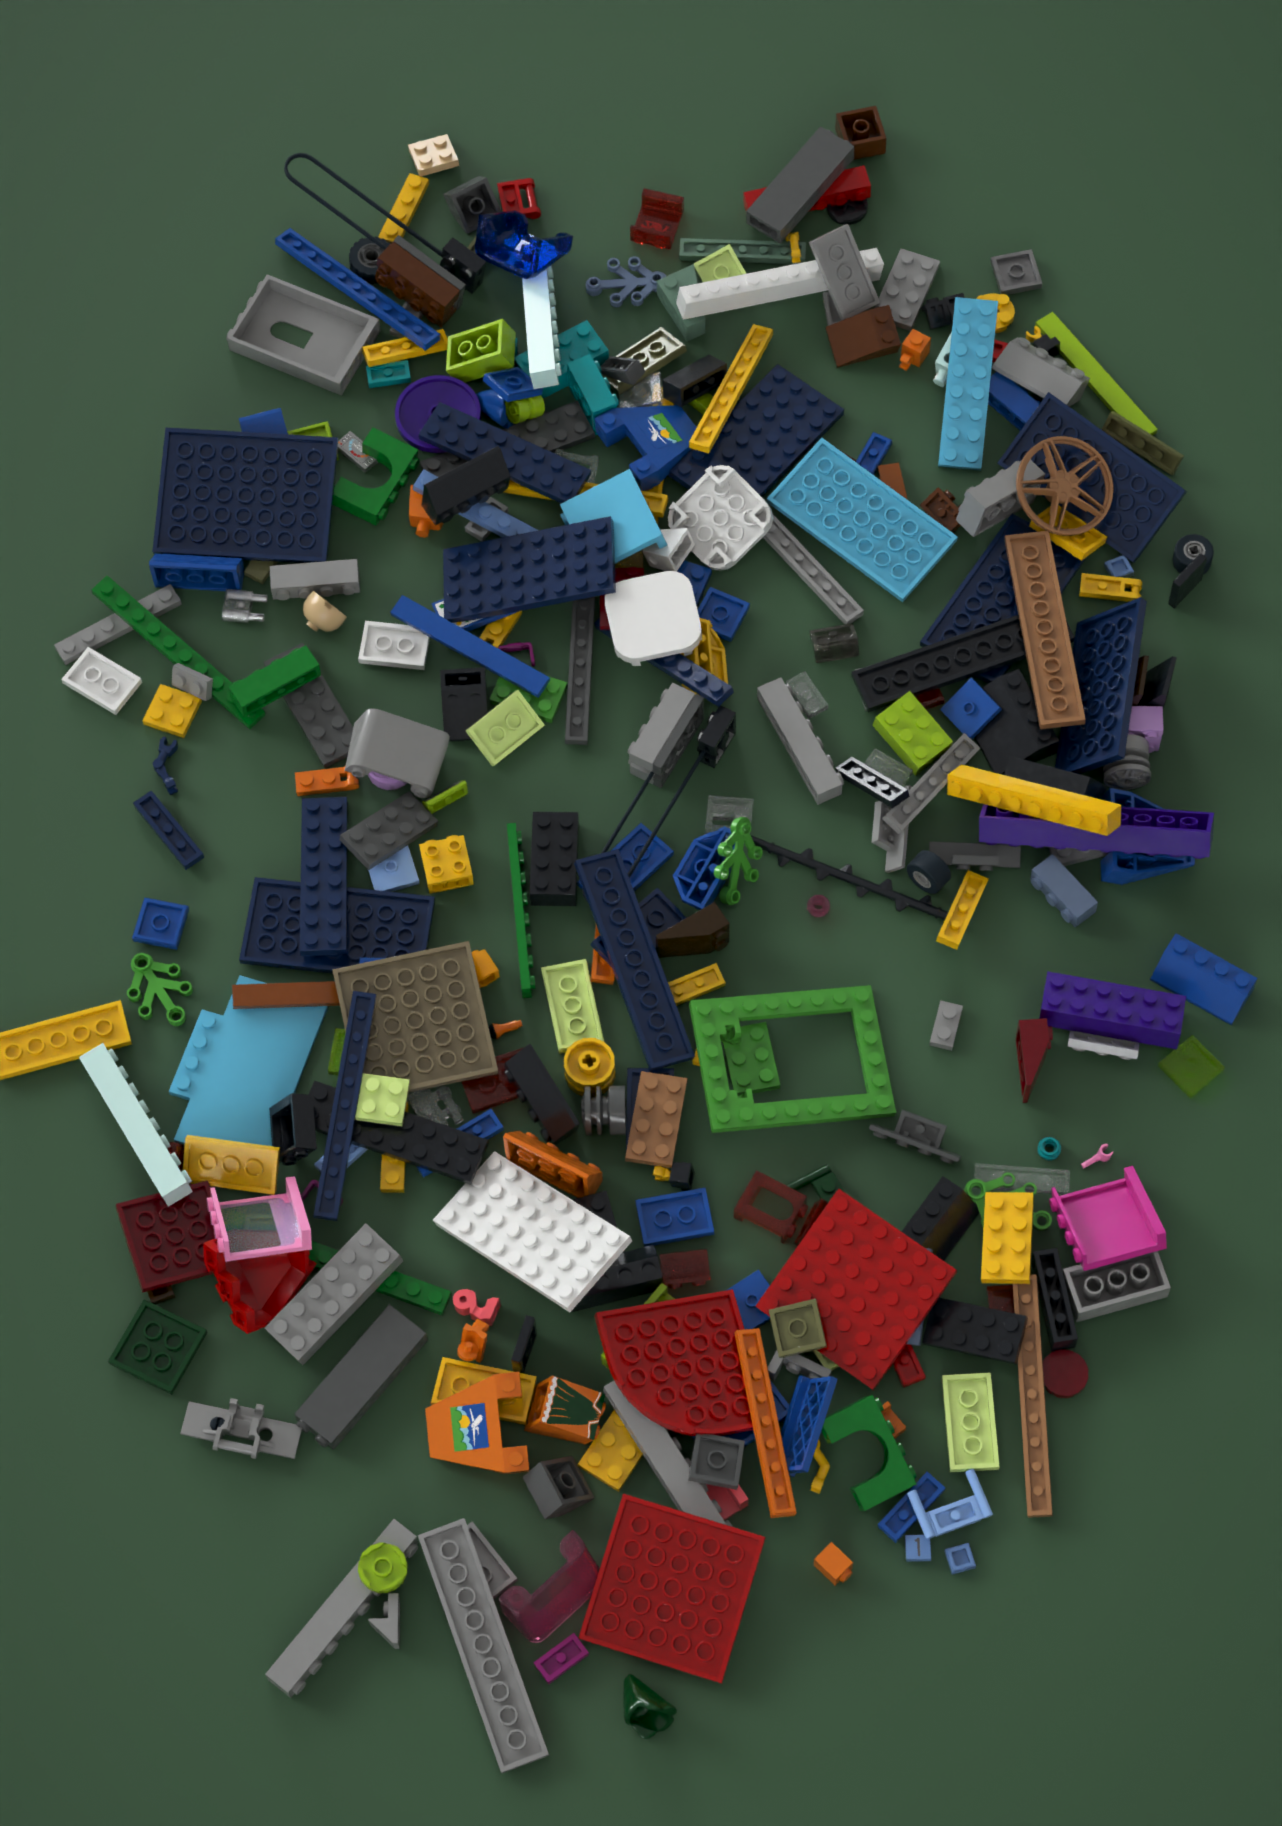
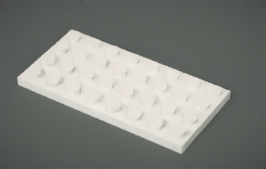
M495 1151L477 1170L472 1184L465 1183L433 1219L435 1225L568 1312L574 1309L632 1242L630 1236Z

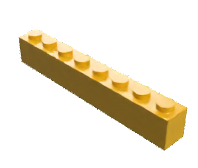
M962 764L947 774V795L1105 836H1108L1121 826V805Z

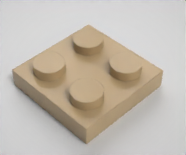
M447 134L408 145L409 153L420 177L459 166L457 155Z

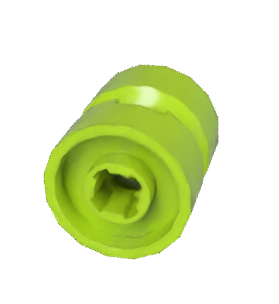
M540 395L511 402L505 401L506 416L513 424L524 422L527 419L538 418L544 414V400Z

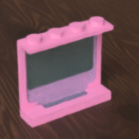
M295 1176L286 1177V1193L219 1202L215 1187L210 1188L211 1197L207 1198L208 1212H210L211 1224L214 1225L215 1239H217L219 1253L223 1252L225 1262L312 1249L311 1228Z

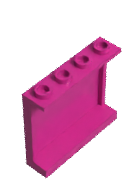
M1133 1166L1124 1168L1123 1179L1059 1196L1056 1188H1051L1052 1198H1049L1052 1212H1057L1058 1225L1060 1229L1064 1228L1066 1242L1068 1246L1072 1245L1074 1259L1076 1263L1080 1262L1084 1271L1167 1248L1166 1231Z

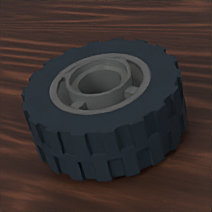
M375 236L385 246L388 247L390 245L385 239ZM368 238L359 239L350 249V270L367 283H378L375 279L376 270L378 269L377 259L384 250Z

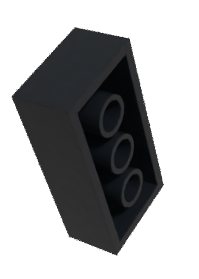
M533 812L530 870L531 906H576L577 870L574 863L575 860H578V812Z

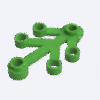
M739 817L733 820L730 828L731 835L724 842L720 843L717 849L720 856L727 858L715 867V878L727 879L729 868L731 867L729 885L724 886L719 895L720 901L723 904L734 905L740 900V892L737 890L740 866L746 881L756 882L759 877L758 870L751 868L743 851L745 844L750 859L759 860L763 854L762 848L754 844L750 835L751 822L746 817Z
M146 953L136 954L131 960V968L135 974L131 987L127 990V997L131 1002H138L141 999L140 986L145 976L148 986L143 1003L138 1008L140 1018L148 1020L153 1016L151 1007L156 993L167 1010L168 1022L172 1026L182 1025L186 1020L185 1011L182 1007L174 1005L164 989L179 991L182 996L187 997L193 992L191 983L188 981L178 982L157 978L153 971L168 973L171 979H177L181 976L180 966L176 963L164 964L154 962L152 957ZM141 963L147 964L145 967H139ZM172 969H178L176 973H170ZM188 986L189 990L182 991V988ZM132 992H138L137 996L131 997L130 995ZM145 1009L149 1010V1013H148V1014H146V1015H143V1014H142V1011H143V1010H145ZM175 1016H181L179 1020H173Z
M1006 1172L1001 1177L988 1182L972 1179L966 1184L964 1191L977 1205L982 1218V1228H984L985 1192H990L1002 1186L1005 1188L1012 1187L1015 1183V1177L1012 1173ZM1006 1176L1011 1177L1012 1183L1006 1184L1003 1178ZM1028 1182L1023 1187L1010 1192H1026L1025 1188L1031 1186L1034 1189L1033 1194L1035 1196L1037 1187L1034 1183ZM977 1187L981 1190V1193L974 1195L972 1189ZM1044 1210L1036 1213L1033 1212L1034 1228L1039 1231L1047 1230L1052 1222L1051 1215ZM1041 1217L1046 1220V1224L1039 1225L1037 1223V1219Z

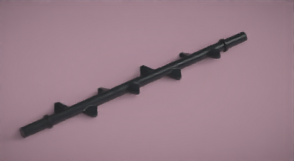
M751 835L755 846L761 847L762 850L768 851L769 854L777 855L778 865L781 867L789 861H793L816 870L817 880L822 881L827 876H832L855 885L858 897H863L870 891L894 900L896 911L901 912L909 906L935 916L936 919H946L948 912L942 910L941 907L932 906L931 896L929 895L916 900L893 891L890 879H886L878 885L853 875L852 866L849 864L839 870L814 860L813 850L810 848L798 854L777 846L774 842L770 843Z

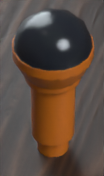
M514 1020L504 1024L493 1023L488 1028L490 1037L492 1039H499L504 1033L519 1029L523 1025L521 1020Z

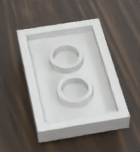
M365 621L358 661L361 664L424 670L430 637L409 625Z
M87 647L61 679L64 685L117 715L142 684L140 677Z

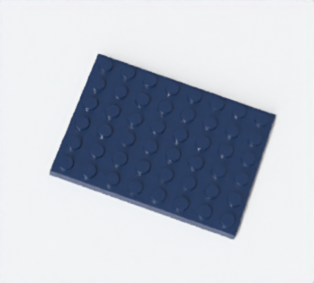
M165 427L153 554L167 553L174 555L242 558V560L291 563L327 561L338 437Z

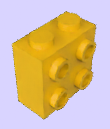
M451 835L446 839L437 841L427 840L419 844L429 894L474 885L464 835Z

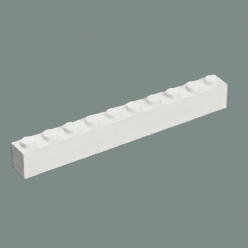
M873 248L859 251L871 281L880 280L884 263L878 249ZM813 260L679 287L676 304L684 320L827 291L828 288L817 261Z

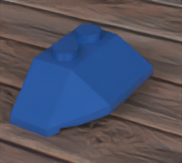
M724 826L717 831L707 833L693 840L673 874V879L682 902L699 910L714 902L727 880L717 879L714 876L715 867L727 858L720 856L717 849L719 844L731 835V829Z

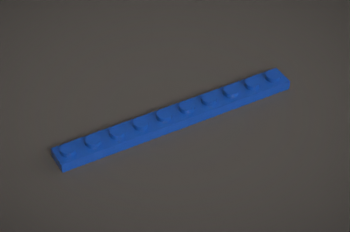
M291 228L275 238V245L425 351L440 340V333Z

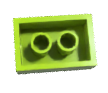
M500 319L448 336L446 372L451 377L466 383L482 378L486 373L513 368L516 332L504 319Z
M910 691L876 716L873 722V727L915 776L943 755L953 743L952 739Z

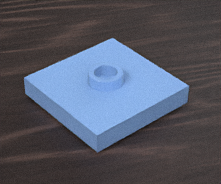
M408 845L368 870L374 890L393 892L420 884Z

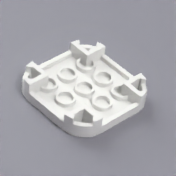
M719 465L707 468L705 470L706 473L676 503L672 502L669 507L668 526L670 529L687 528L695 543L691 551L710 569L722 571L734 566L767 534L772 526L773 513L768 503L733 468Z
M664 571L622 580L616 583V593L605 595V608L615 653L618 658L620 657L623 661L631 663L632 666H641L640 662L679 653H684V656L690 655L699 645L700 640H702L701 623L693 588L689 579L682 573Z

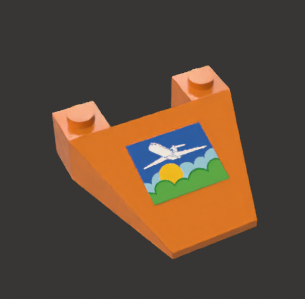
M520 1372L494 1374L425 1408L430 1458L502 1474L529 1472L527 1445L503 1448L498 1401L522 1398Z

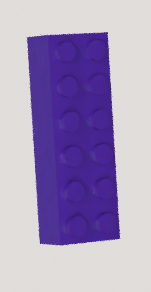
M1047 971L1039 1019L1047 1018L1048 1026L1177 1049L1182 1030L1186 996Z

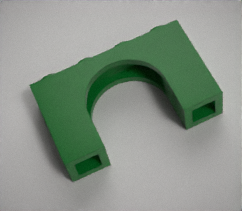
M372 427L362 443V453L377 459V462L386 466L391 473V477L384 485L377 488H364L340 477L334 487L333 505L377 526L379 521L384 520L387 516L389 505L396 502L401 486H406L409 480V473L417 468L420 459H418V449Z
M868 1395L826 1416L821 1430L827 1444H832L860 1430L872 1433L882 1444L884 1460L880 1470L869 1479L849 1488L860 1511H866L915 1486L916 1482L914 1479L917 1478L911 1464L907 1465L903 1457L906 1455L900 1442L896 1443L892 1435L895 1431L889 1420L885 1421L882 1415V1411H884L882 1403L878 1398H874L873 1395Z

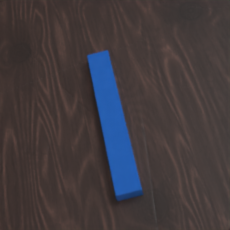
M404 595L400 597L390 612L393 617L480 666L485 667L487 670L539 698L550 682V677Z

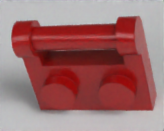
M532 178L497 183L505 222L524 218L538 219L541 216V210L537 206L534 193L535 183ZM521 189L526 190L529 208H523L520 194Z

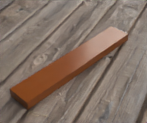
M335 981L232 985L233 1009L340 1006Z

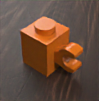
M912 329L902 343L901 364L899 367L905 371L909 369L911 364L920 367L930 353L931 338Z

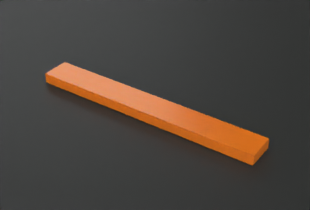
M760 1328L736 1330L734 1334L771 1518L795 1516L797 1512Z

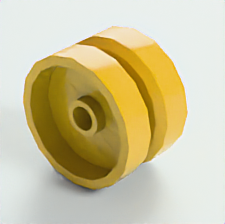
M583 1038L575 1041L567 1049L564 1056L565 1080L569 1088L576 1094L583 1096L585 1086H591V1097H596L597 1086L601 1087L602 1094L608 1091L609 1086L613 1085L615 1080V1057L611 1048L604 1041L596 1038Z

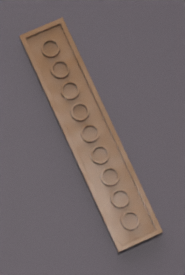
M1049 531L1005 535V546L1040 729L1083 725L1086 719Z

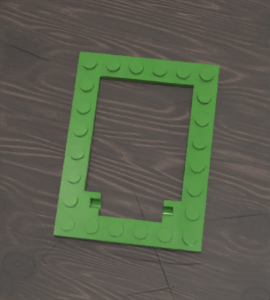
M871 985L690 1000L689 1007L712 1133L895 1116L896 1109ZM851 1012L866 1094L754 1104L751 1088L745 1089L744 1094L740 1096L737 1095V1090L729 1089L721 1041L730 1042L741 1037L739 1021Z

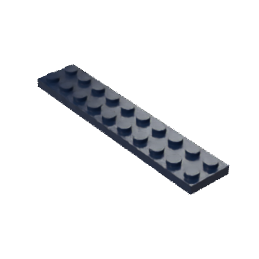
M619 849L575 860V868L649 1070L654 1071L692 1060L695 1057Z

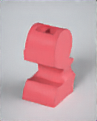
M458 1290L453 1296V1304L458 1314L470 1315L472 1320L476 1321V1319H479L489 1326L493 1325L501 1307L499 1298L492 1297L487 1299L486 1305L480 1308L478 1307L476 1293L472 1290Z

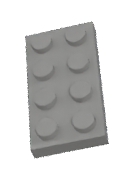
M848 224L809 242L841 321L880 303Z
M900 249L879 296L880 303L875 305V308L889 305L895 326L911 331L939 269L940 261Z

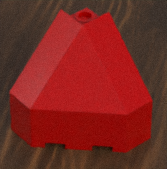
M233 1231L227 1234L230 1253L281 1246L278 1233ZM217 1239L203 1243L204 1264L208 1272L213 1271L218 1281L215 1287L223 1303L228 1302L233 1312L230 1315L233 1324L247 1334L266 1327L295 1297L317 1264L309 1259V1250L225 1262L223 1252L219 1253Z

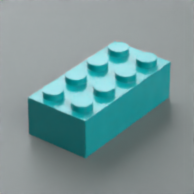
M588 320L558 334L560 347L557 348H559L561 361L557 363L560 362L562 375L558 376L559 385L543 388L541 395L543 399L568 386V362L591 354L593 360H597L601 366L609 358L608 348ZM527 350L515 356L514 368L519 367L530 377Z

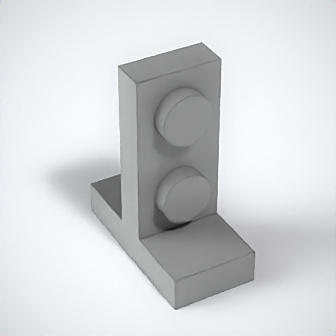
M777 1350L768 1365L769 1377L773 1381L776 1380L783 1365L786 1366L789 1372L796 1375L801 1373L810 1379L829 1377L832 1372L799 1354L779 1358Z

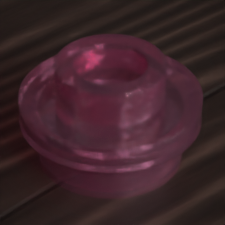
M815 895L808 900L807 910L814 917H823L830 910V902L823 895ZM821 905L823 908L816 909L815 906Z

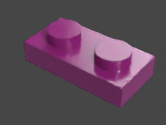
M573 1633L533 1663L549 1685L587 1657L589 1652L575 1633Z

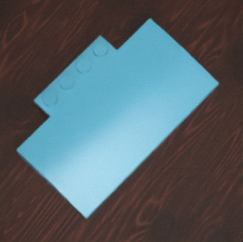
M239 975L236 985L267 983ZM231 995L224 1015L202 1009L169 1089L170 1095L189 1100L174 1138L176 1147L184 1149L185 1137L187 1135L272 1146L269 1108L291 1093L296 1092L328 1006L233 1009Z

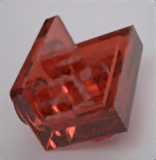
M707 1249L659 1254L663 1284L668 1285V1288H680L682 1283L692 1282V1286L705 1285L706 1280H711Z

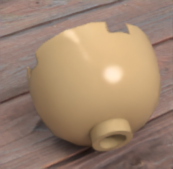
M312 591L304 602L303 613L307 620H309L306 624L316 632L319 629L324 632H332L338 629L347 618L346 615L315 591Z

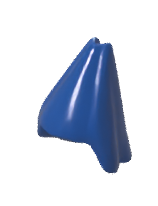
M492 388L475 393L480 403V410L504 428L508 429L510 426L515 425L506 416L505 400Z

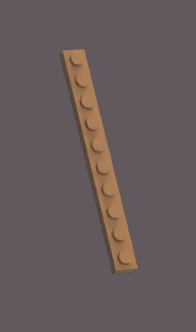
M1034 1274L1030 1275V1284H1013L1015 1314L1028 1317L1018 1357L1028 1518L1053 1516L1037 1275Z

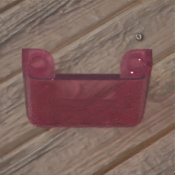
M574 1530L567 1534L560 1543V1553L567 1562L532 1595L523 1587L513 1586L499 1597L502 1613L530 1642L540 1643L544 1641L592 1595L600 1568L583 1540Z

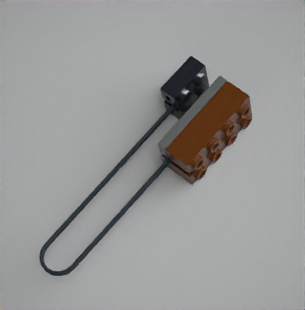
M296 153L286 160L284 171L286 177L292 183L384 250L377 259L378 269L376 270L375 279L382 287L390 289L398 299H403L410 304L413 310L421 311L431 323L437 324L442 328L462 306L464 291L467 290L473 294L482 284L486 261L452 237L442 248V251H440L314 157L306 153ZM299 157L312 161L441 256L443 259L440 261V265L399 235L388 247L293 178L288 172L290 161Z

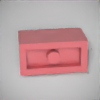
M706 1484L709 1490L706 1493L711 1501L715 1499L722 1510L719 1514L723 1520L730 1518L748 1506L749 1499L740 1485H738L737 1490Z

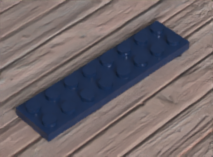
M439 402L419 433L420 440L466 461H470L499 446L510 473L511 481L559 503L579 495L591 476V470L441 402Z
M347 797L302 798L300 956L347 954V847L340 841V835L347 831Z

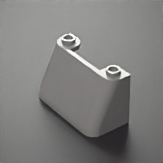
M368 709L354 723L344 771L350 772L355 777H364L373 771L411 784L410 790L416 797L429 798L433 793L448 748L450 736L444 731L379 709Z

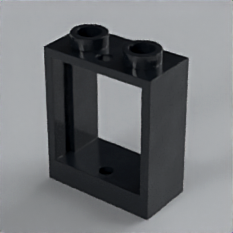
M291 1093L269 1108L272 1146L280 1147L279 1162H282L285 1166L295 1165L297 1161L308 1157V1154L317 1149L313 1095Z

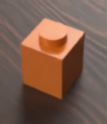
M832 1542L814 1559V1566L835 1586L840 1581L844 1583L853 1573L851 1571L853 1562Z

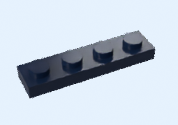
M152 791L133 802L135 809L185 870L204 858L202 851Z

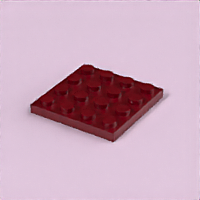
M208 1180L189 1185L193 1192L169 1207L160 1193L116 1204V1211L142 1293L214 1274L213 1271L208 1272L204 1264L203 1243L215 1239L214 1225L211 1224L210 1212H208L207 1198L211 1197Z

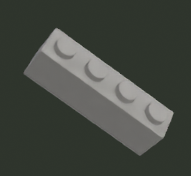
M357 559L270 566V584L273 600H287L289 598L306 599L312 591L323 597L336 594L352 595L360 593Z

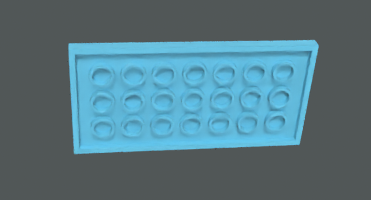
M823 438L813 446L767 498L768 504L902 603L958 540V536Z

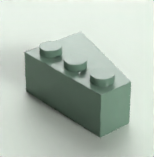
M694 264L657 280V296L687 342L705 334V315L683 320L676 304L679 287L698 284Z

